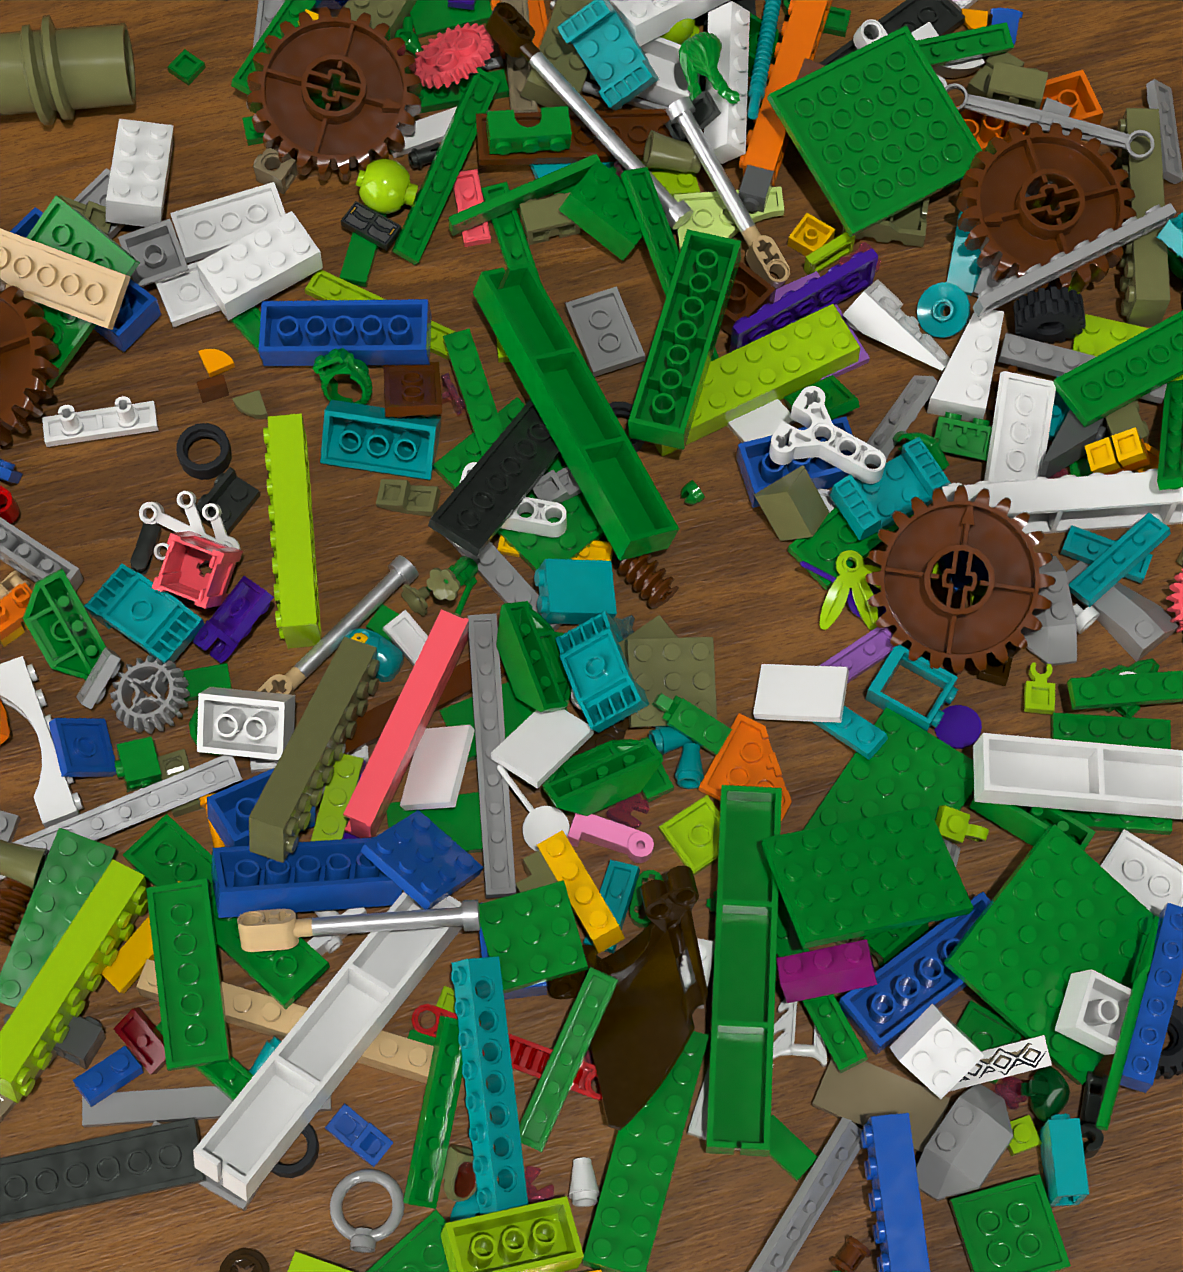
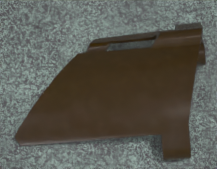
M677 866L670 869L666 874V881L655 879L642 885L640 892L646 916L652 923L625 946L615 951L614 954L612 953L601 959L597 955L595 947L582 945L589 969L592 967L619 980L590 1045L608 1127L617 1130L623 1129L637 1115L666 1079L695 1029L692 1014L696 1008L705 1004L708 996L691 912L699 899V893L693 871L688 866ZM686 949H688L696 982L687 991H685L677 960ZM589 969L547 981L550 996L555 999L577 998Z

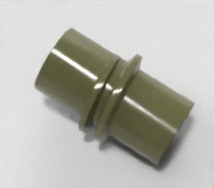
M43 15L40 30H32L29 24L22 25L21 31L0 33V116L37 113L40 121L46 126L53 125L57 112H59L62 119L73 120L77 109L135 104L136 80L130 35L125 23L56 28L51 16Z

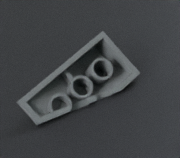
M1080 561L1066 572L1068 584L1089 565ZM1119 582L1092 605L1100 613L1096 620L1136 662L1176 632L1179 627L1176 622H1170L1172 618L1161 606ZM1079 600V601L1081 602V604H1082L1085 608L1088 607V606H1087L1086 604H1084L1081 600Z

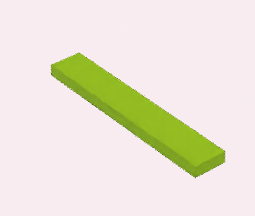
M322 269L315 272L305 288V294L318 300H386ZM431 320L430 352L450 361L443 336L456 331Z

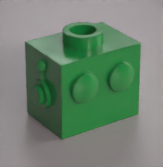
M152 736L117 744L119 760L114 761L115 770L118 778L123 777L127 792L139 790L162 781V774Z

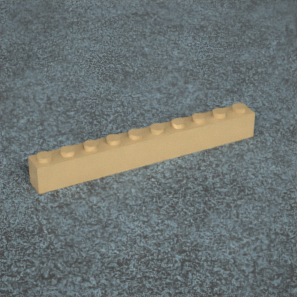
M147 959L136 988L142 997L159 1002L155 962ZM221 982L226 1022L272 1037L276 1036L283 1040L308 1010L307 1007L294 1003L285 1010L271 996ZM381 1030L357 1063L427 1084L434 1046Z

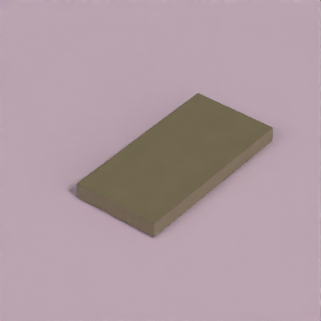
M831 1058L812 1106L837 1118L849 1119L862 1129H864L865 1123L871 1116L909 1113L914 1152L922 1155L925 1146L940 1125L950 1098L944 1096L940 1099L930 1089L866 1061L840 1073L836 1063Z

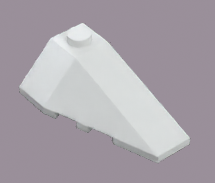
M878 279L864 290L843 314L848 325L854 330L860 331L941 371L950 360L949 356L930 335L922 334L919 331L918 320L914 316L909 317L905 315L900 309L903 303Z

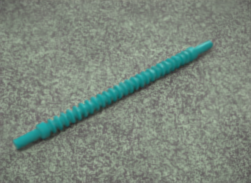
M765 0L748 91L750 102L747 117L750 119L758 117L760 102L765 96L781 0Z

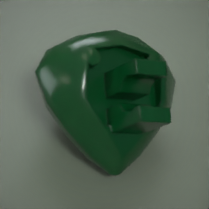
M1052 1066L1040 1068L1029 1083H1021V1096L1031 1097L1032 1111L1039 1120L1046 1123L1048 1120H1051V1116L1059 1114L1065 1108L1069 1100L1070 1088L1058 1070Z

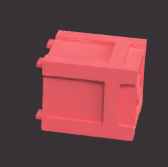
M193 531L170 533L167 541L169 547L159 576L155 577L152 588L160 592L169 591L195 601L194 605L205 609L220 606L228 596L226 591L236 562H240L243 551L201 537L200 534ZM208 560L209 568H213L212 573H206L204 576L199 566Z

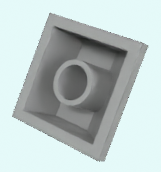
M170 219L118 237L121 247L140 262L132 277L134 282L141 287L189 271Z

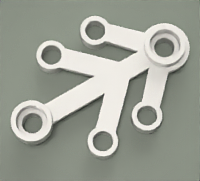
M182 491L177 496V503L185 509L190 525L165 514L163 506L158 502H146L140 507V519L146 524H160L175 532L193 531L200 534L201 537L241 550L239 542L234 537L227 535L221 519L222 511L218 504L209 503L202 509L203 517L211 521L215 538L206 534L195 504L196 496L191 491ZM186 494L191 498L188 505L183 503V496ZM211 506L216 510L214 517H210L208 514V509ZM148 508L154 511L151 519L146 516ZM159 543L155 546L154 555L157 559H165L160 554V548L165 546L168 550L169 545L167 543ZM206 560L205 563L200 564V566L209 563V561Z

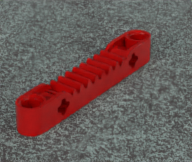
M424 1004L415 1009L411 1021L417 1032L436 1038L440 1016L458 1019L456 1013L440 1007ZM429 1012L434 1013L436 1016L435 1025L429 1029L423 1028L421 1025L423 1015ZM508 1033L512 1069L540 1079L553 1050ZM582 1062L570 1091L594 1100L603 1101L601 1094L596 1093L592 1087L594 1079L597 1078L595 1065Z

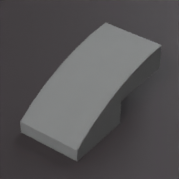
M568 466L557 473L554 469L546 473L532 488L538 499L557 503L582 493Z

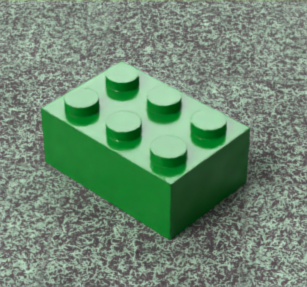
M597 159L566 198L559 211L623 261L643 234L622 178Z

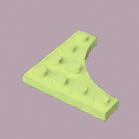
M771 187L764 213L748 211L754 223L771 217L784 216L782 187ZM717 191L674 194L677 202L684 200L693 210L689 220L677 229L679 252L681 251L687 229L730 239L740 232Z

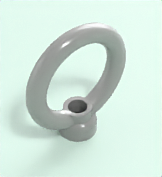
M358 1170L347 1175L339 1182L330 1200V1216L339 1233L351 1240L350 1250L360 1253L375 1252L376 1242L391 1235L400 1224L405 1209V1203H403L404 1195L399 1184L390 1175L379 1170ZM362 1182H375L382 1185L389 1192L392 1199V1211L388 1220L374 1230L369 1228L355 1229L346 1221L343 1215L342 1203L345 1195L353 1186Z

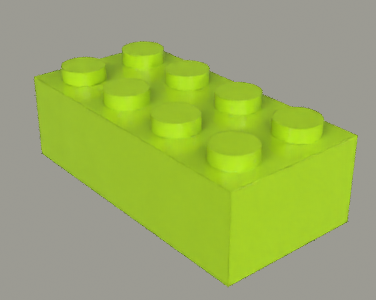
M567 1196L445 1223L440 1235L450 1272H564L577 1269L584 1258Z

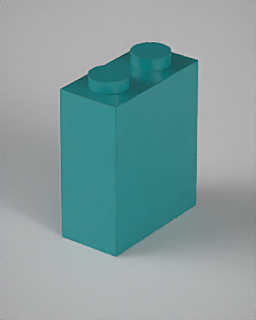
M544 559L540 567L536 569L534 581L535 585L539 586L540 594L537 599V610L549 624H583L604 610L612 619L616 616L617 609L611 561Z
M1070 1114L1053 1115L1051 1120H1048L1038 1132L1042 1142L1040 1150L1045 1191L1051 1207L1079 1205L1089 1195L1080 1118H1070Z

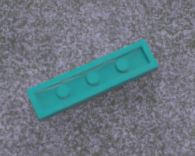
M1147 513L1069 584L1070 593L1091 607L1171 534L1170 527L1152 514Z

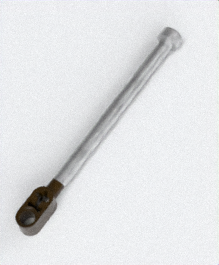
M506 2L497 3L485 27L501 48L512 57H524L626 170L646 167L534 45L532 40L535 36V31L524 17L511 4ZM650 172L669 226L673 230L678 229L689 220L693 210L684 200L677 202Z

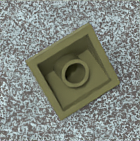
M803 465L754 494L780 541L813 537L829 513L828 508Z

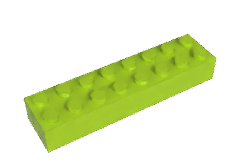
M834 304L711 361L686 445L727 426L728 422L776 399L780 401L785 396L858 362L860 346ZM654 443L662 457L678 450L677 448Z
M302 413L268 416V427L263 428L264 443L267 446V453H265L266 470H268L269 479H267V492L271 505H268L270 522H272V531H270L271 547L274 550L272 569L276 579V584H274V597L278 611H275L276 625L279 628L280 639H285L288 649L315 646L322 639L307 435Z
M114 859L103 873L0 1031L1 1095L19 1103L23 1096H28L35 1085V1076L40 1069L44 1070L48 1066L52 1058L51 1051L56 1043H62L69 1031L68 1024L73 1016L77 1018L81 1014L86 1003L84 1000L90 991L94 992L99 986L102 979L101 973L106 965L111 966L118 954L117 948L122 940L127 941L134 929V921L138 915L143 916L147 911L148 900L145 875Z

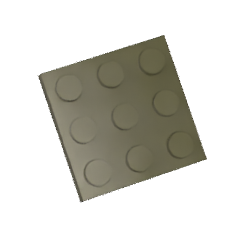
M713 637L625 640L626 662L634 681L644 689L649 702L648 706L629 716V728L668 726L666 721L662 719L664 712L652 705L656 696L660 693L672 700L675 696L684 698L717 720Z

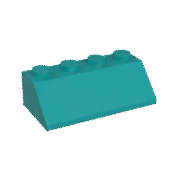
M331 400L324 410L320 463L431 480L433 464L435 463L439 445L442 416L386 417L385 408Z

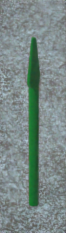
M1157 915L1154 917L1138 964L1137 974L1132 985L1095 1127L1107 1131L1109 1128L1143 998L1158 929L1159 916Z

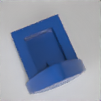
M991 8V25L1007 22L1012 42L1015 45L1019 18H1022L1023 12L1009 8Z

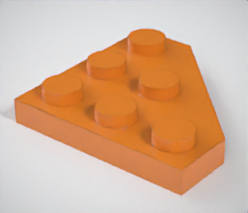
M738 713L730 728L732 731L711 763L698 791L720 801L722 785L782 788V823L792 800L783 781L775 752L773 753L768 739L769 735L766 727Z

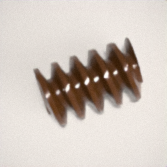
M651 553L621 560L618 568L619 573L622 576H626V581L633 584L635 591L641 592L642 599L648 600V605L651 608L662 606L677 592L678 586L670 587L674 581L673 577L670 576L665 580L662 579L666 574L664 568L657 572L655 571L659 562L655 560L648 563L652 555Z
M6 877L3 883L7 888H0V897L2 898L0 899V945L11 946L12 943L6 936H16L17 931L12 926L13 924L20 925L22 920L18 915L19 913H25L26 907L24 904L29 903L30 893L33 890L16 880Z

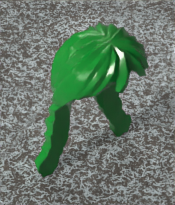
M695 33L694 36L685 40L680 47L679 61L688 83L690 99L694 100L702 93L698 83L699 73L707 76L709 82L712 83V86L722 98H725L730 104H737L740 101L739 93L728 87L718 71L717 65L722 50V43L713 33Z

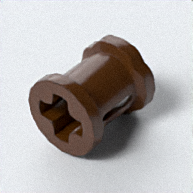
M848 1236L846 1246L837 1258L833 1257L831 1260V1264L840 1272H855L864 1258H869L872 1254L864 1244L854 1237Z

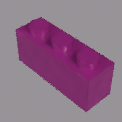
M867 939L776 958L780 984L787 1003L878 985Z

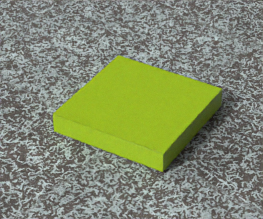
M708 795L660 825L658 829L682 863L692 869L694 876L718 860L720 811Z

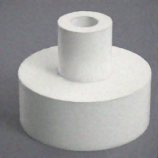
M1078 604L1073 606L1077 632L1079 634L1083 633L1099 617L1100 613L1093 606H1088L1085 610Z

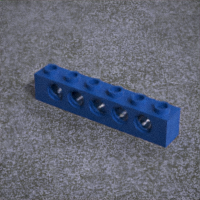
M1167 903L1159 915L1151 966L1147 974L1146 986L1120 1082L1121 1086L1146 1093L1151 1088L1155 1079L1183 970V907Z

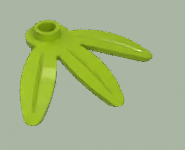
M846 550L836 559V569L840 575L836 578L825 597L820 615V628L826 630L835 622L844 608L851 588L857 610L865 625L872 631L877 627L878 609L875 606L868 605L867 600L873 596V592L865 581V576L872 572L881 571V568L865 565L862 556L858 552ZM846 560H853L855 568H849ZM873 585L881 590V586Z

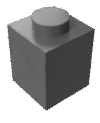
M747 165L739 190V197L748 211L764 213L772 187L774 171Z

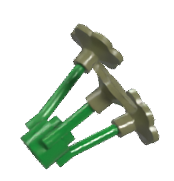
M462 556L448 569L433 568L430 571V578L427 579V587L423 586L417 590L405 584L402 586L403 592L401 595L413 612H418L424 616L427 614L428 608L425 599L430 596L432 590L437 599L443 600L446 598L451 601L457 597V591L460 589V586L466 585L456 611L452 613L461 617L469 594L477 583L474 576L478 572V565L473 559Z

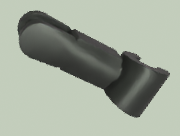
M1088 1071L1080 1113L1082 1138H1088L1091 1141L1084 1151L1085 1159L1094 1157L1104 1141L1101 1129L1095 1126L1108 1075L1104 1074L1103 1077L1092 1075V1071ZM1090 1087L1100 1089V1095L1089 1093Z

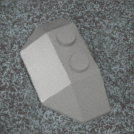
M1053 556L1052 561L1039 567V573L1054 577L1056 582L1049 587L1039 588L1038 592L1039 595L1049 599L1052 602V606L1049 609L1034 608L1032 612L1042 623L1043 627L1041 630L1023 627L1021 632L1028 643L1026 648L1042 659L1041 661L1045 665L1051 664L1056 666L1077 662V623L1066 570L1057 557Z
M981 1084L972 1086L958 1097L925 1146L916 1167L920 1191L939 1201L945 1199V1197L979 1189L1014 1138L1003 1097Z

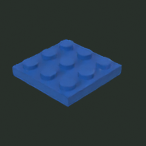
M419 810L365 843L360 851L425 910L432 908L479 876L484 868Z

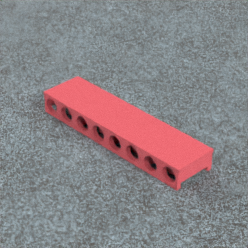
M441 609L343 813V816L350 818L344 829L345 832L359 838L375 837L468 641L469 619H463Z

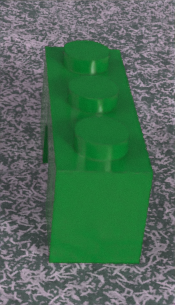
M568 106L541 108L540 123L533 127L520 125L515 119L514 110L487 111L486 131L489 154L506 155L514 152L534 153L543 150L561 151L570 149L572 132Z

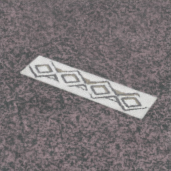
M1045 1036L981 1051L985 1056L950 1091L1051 1066L1052 1063Z

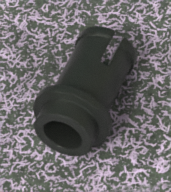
M437 142L418 150L412 148L411 152L408 153L411 167L422 169V165L431 163L440 144Z

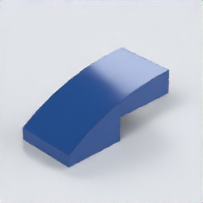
M345 1103L324 1127L326 1131L372 1167H375L394 1143Z

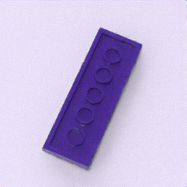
M873 248L864 253L858 252L851 257L850 261L841 266L839 264L833 266L825 275L818 279L816 277L811 278L800 289L788 291L780 300L773 304L763 305L757 313L750 317L740 318L732 327L730 352L831 304L836 305L873 284L879 256Z

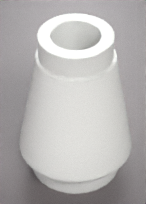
M586 1157L574 1159L569 1198L572 1199L574 1206H593L597 1204V1197L600 1196L592 1160Z

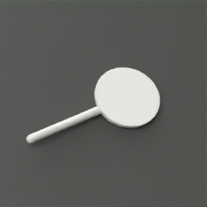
M498 765V771L529 811L522 827L523 837L528 846L538 851L537 844L563 830L567 837L570 825L565 814L552 806H540L534 809L504 767Z

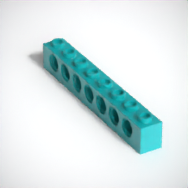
M498 956L469 958L452 962L451 979L455 990V1012L458 1016L459 1025L458 1041L461 1046L463 1060L462 1075L465 1079L467 1095L465 1103L469 1113V1137L473 1148V1170L476 1174V1200L479 1205L480 1215L528 1205L500 959Z

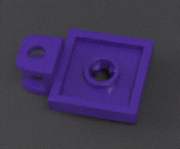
M243 576L210 620H207L199 630L193 643L205 651L219 638L213 646L210 655L218 662L223 663L238 646L240 640L250 633L252 625L257 618L268 610L270 602L274 597L259 585Z

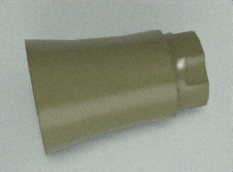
M653 130L650 131L643 152L642 162L646 167L675 170L684 173H698L702 164L689 142L680 141Z
M0 840V875L34 889L45 862L47 848L29 847Z

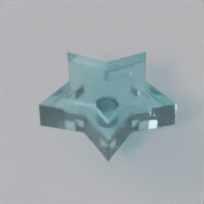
M632 615L623 619L613 618L623 639L634 632L632 627L635 618Z

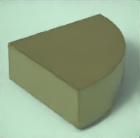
M259 390L232 398L239 412L252 416L255 419L268 418Z

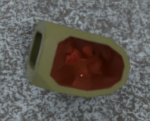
M452 1145L447 1152V1161L443 1173V1178L445 1179L444 1191L447 1198L452 1201H465L477 1190L476 1174L473 1170V1149Z

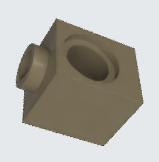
M266 148L263 154H259L253 164L256 181L264 185L275 182L277 191L282 194L286 193L298 175L296 160L291 158L281 163L279 162L278 151L272 148Z

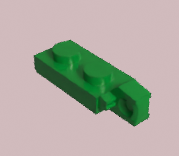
M660 693L652 703L653 706L664 712L662 719L666 721L668 726L714 755L718 754L732 729L684 698L675 696L672 700Z

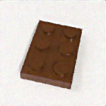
M439 361L430 362V365H384L386 417L404 418L416 415L431 417L435 414H442Z

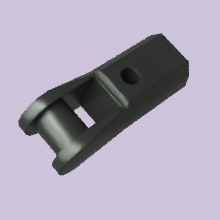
M143 523L130 560L133 571L139 572L142 575L148 572L152 555H154V548L158 544L162 532L160 526Z

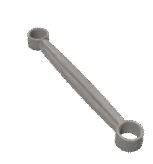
M957 83L949 84L945 87L947 93L953 89H958L965 95L963 103L956 107L959 113L967 109L1026 127L1030 123H1038L1042 130L1046 132L1052 123H1060L1062 133L1065 136H1068L1074 127L1082 131L1081 140L1089 141L1092 138H1097L1101 141L1102 145L1127 149L1128 154L1136 160L1147 159L1154 151L1153 136L1145 130H1137L1127 134L1060 114L971 95L967 93L962 85ZM1146 136L1149 138L1151 148L1147 153L1138 155L1131 150L1130 143L1135 137Z

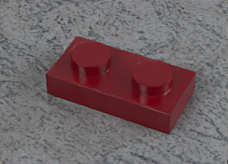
M139 1007L132 1008L113 1030L150 1075L157 1074L166 1064L163 1036Z

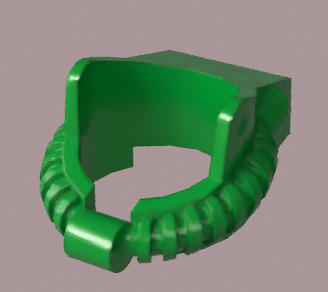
M335 348L325 356L319 355L315 358L312 368L316 374H319L321 388L329 402L337 400L363 405L369 402L373 387L369 368L363 361L355 359L354 355L347 352L344 348ZM350 374V378L355 380L362 388L360 400L353 402L351 398L338 394V383L333 376Z

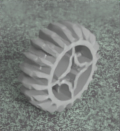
M149 655L145 662L141 658H136L135 666L126 663L128 671L125 674L118 672V676L121 678L120 682H112L116 691L110 693L111 698L114 700L111 705L112 709L117 712L116 717L123 721L127 728H133L138 733H142L145 729L148 734H153L155 727L159 731L164 732L165 723L174 726L172 718L175 715L182 717L179 709L188 707V703L184 698L189 697L190 692L186 689L189 684L188 680L183 677L184 672L180 668H176V664L173 661L169 660L162 664L158 658L155 660L153 656ZM169 683V694L167 699H165L164 696L168 689L167 684ZM135 690V697L132 701L134 704L131 706V697ZM143 691H146L149 694L152 692L157 697V699L153 696L148 697Z

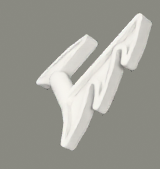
M784 998L777 1012L788 1011L774 1024V1035L781 1031L785 1032L773 1043V1060L779 1056L787 1055L813 1057L820 1062L821 1066H826V1045L815 1024L813 1045L794 1043L797 1002L787 1003Z

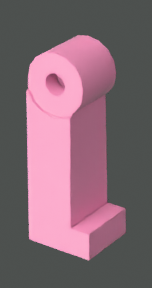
M576 813L567 836L572 846L578 847L580 840H584L626 854L635 863L648 861L652 856L654 847L653 839L647 833L593 814L584 816Z

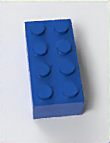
M846 416L831 420L834 426L853 435ZM802 427V428H798V429H799V430H806V429H808V428H807V427ZM772 435L738 444L736 460L753 508L760 506L754 496L755 493L802 465L807 470L817 490L831 488L834 484L850 475L819 457L794 459L786 465L774 463L769 456ZM822 436L816 438L821 442L828 441L827 438ZM848 450L841 451V453H843L844 455L853 454Z

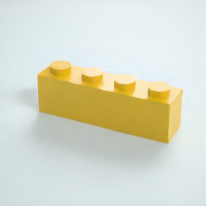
M563 830L537 844L558 882L564 880L571 907L598 954L624 940L625 938L618 922Z

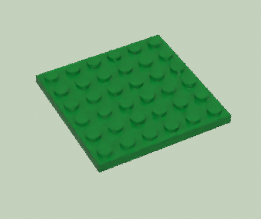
M907 25L770 93L767 97L850 237L962 180L965 172L970 169L974 156L978 152L983 151Z
M1053 824L1047 828L943 964L1026 1039L1044 1035L1051 1062L1077 1085H1083L1088 1071H1093L1104 1055L1055 1031L1071 973L1092 969L1132 989L1138 964L1155 915L1059 827Z

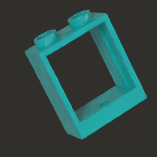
M898 645L893 648L873 680L865 700L883 710L886 707L928 732L931 726L936 728L943 718L944 712L941 709L945 702L951 704L959 690L955 688L958 677L941 667L939 669H931L930 661L921 656L915 661L909 660L910 650ZM900 665L943 689L927 717L883 693Z

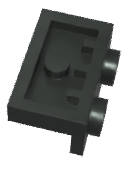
M229 467L225 473L218 475L214 482V487L208 494H204L199 499L196 507L202 523L212 528L211 521L203 517L202 509L209 503L218 504L222 511L221 519L229 536L261 495L258 489L237 477L236 471ZM212 506L208 509L210 517H214L216 514V510Z

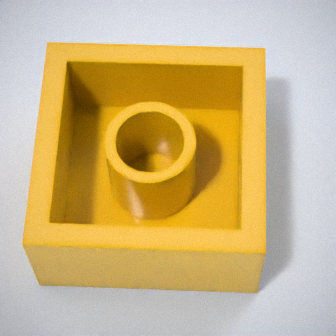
M806 213L788 237L787 246L807 256L832 241L835 229Z

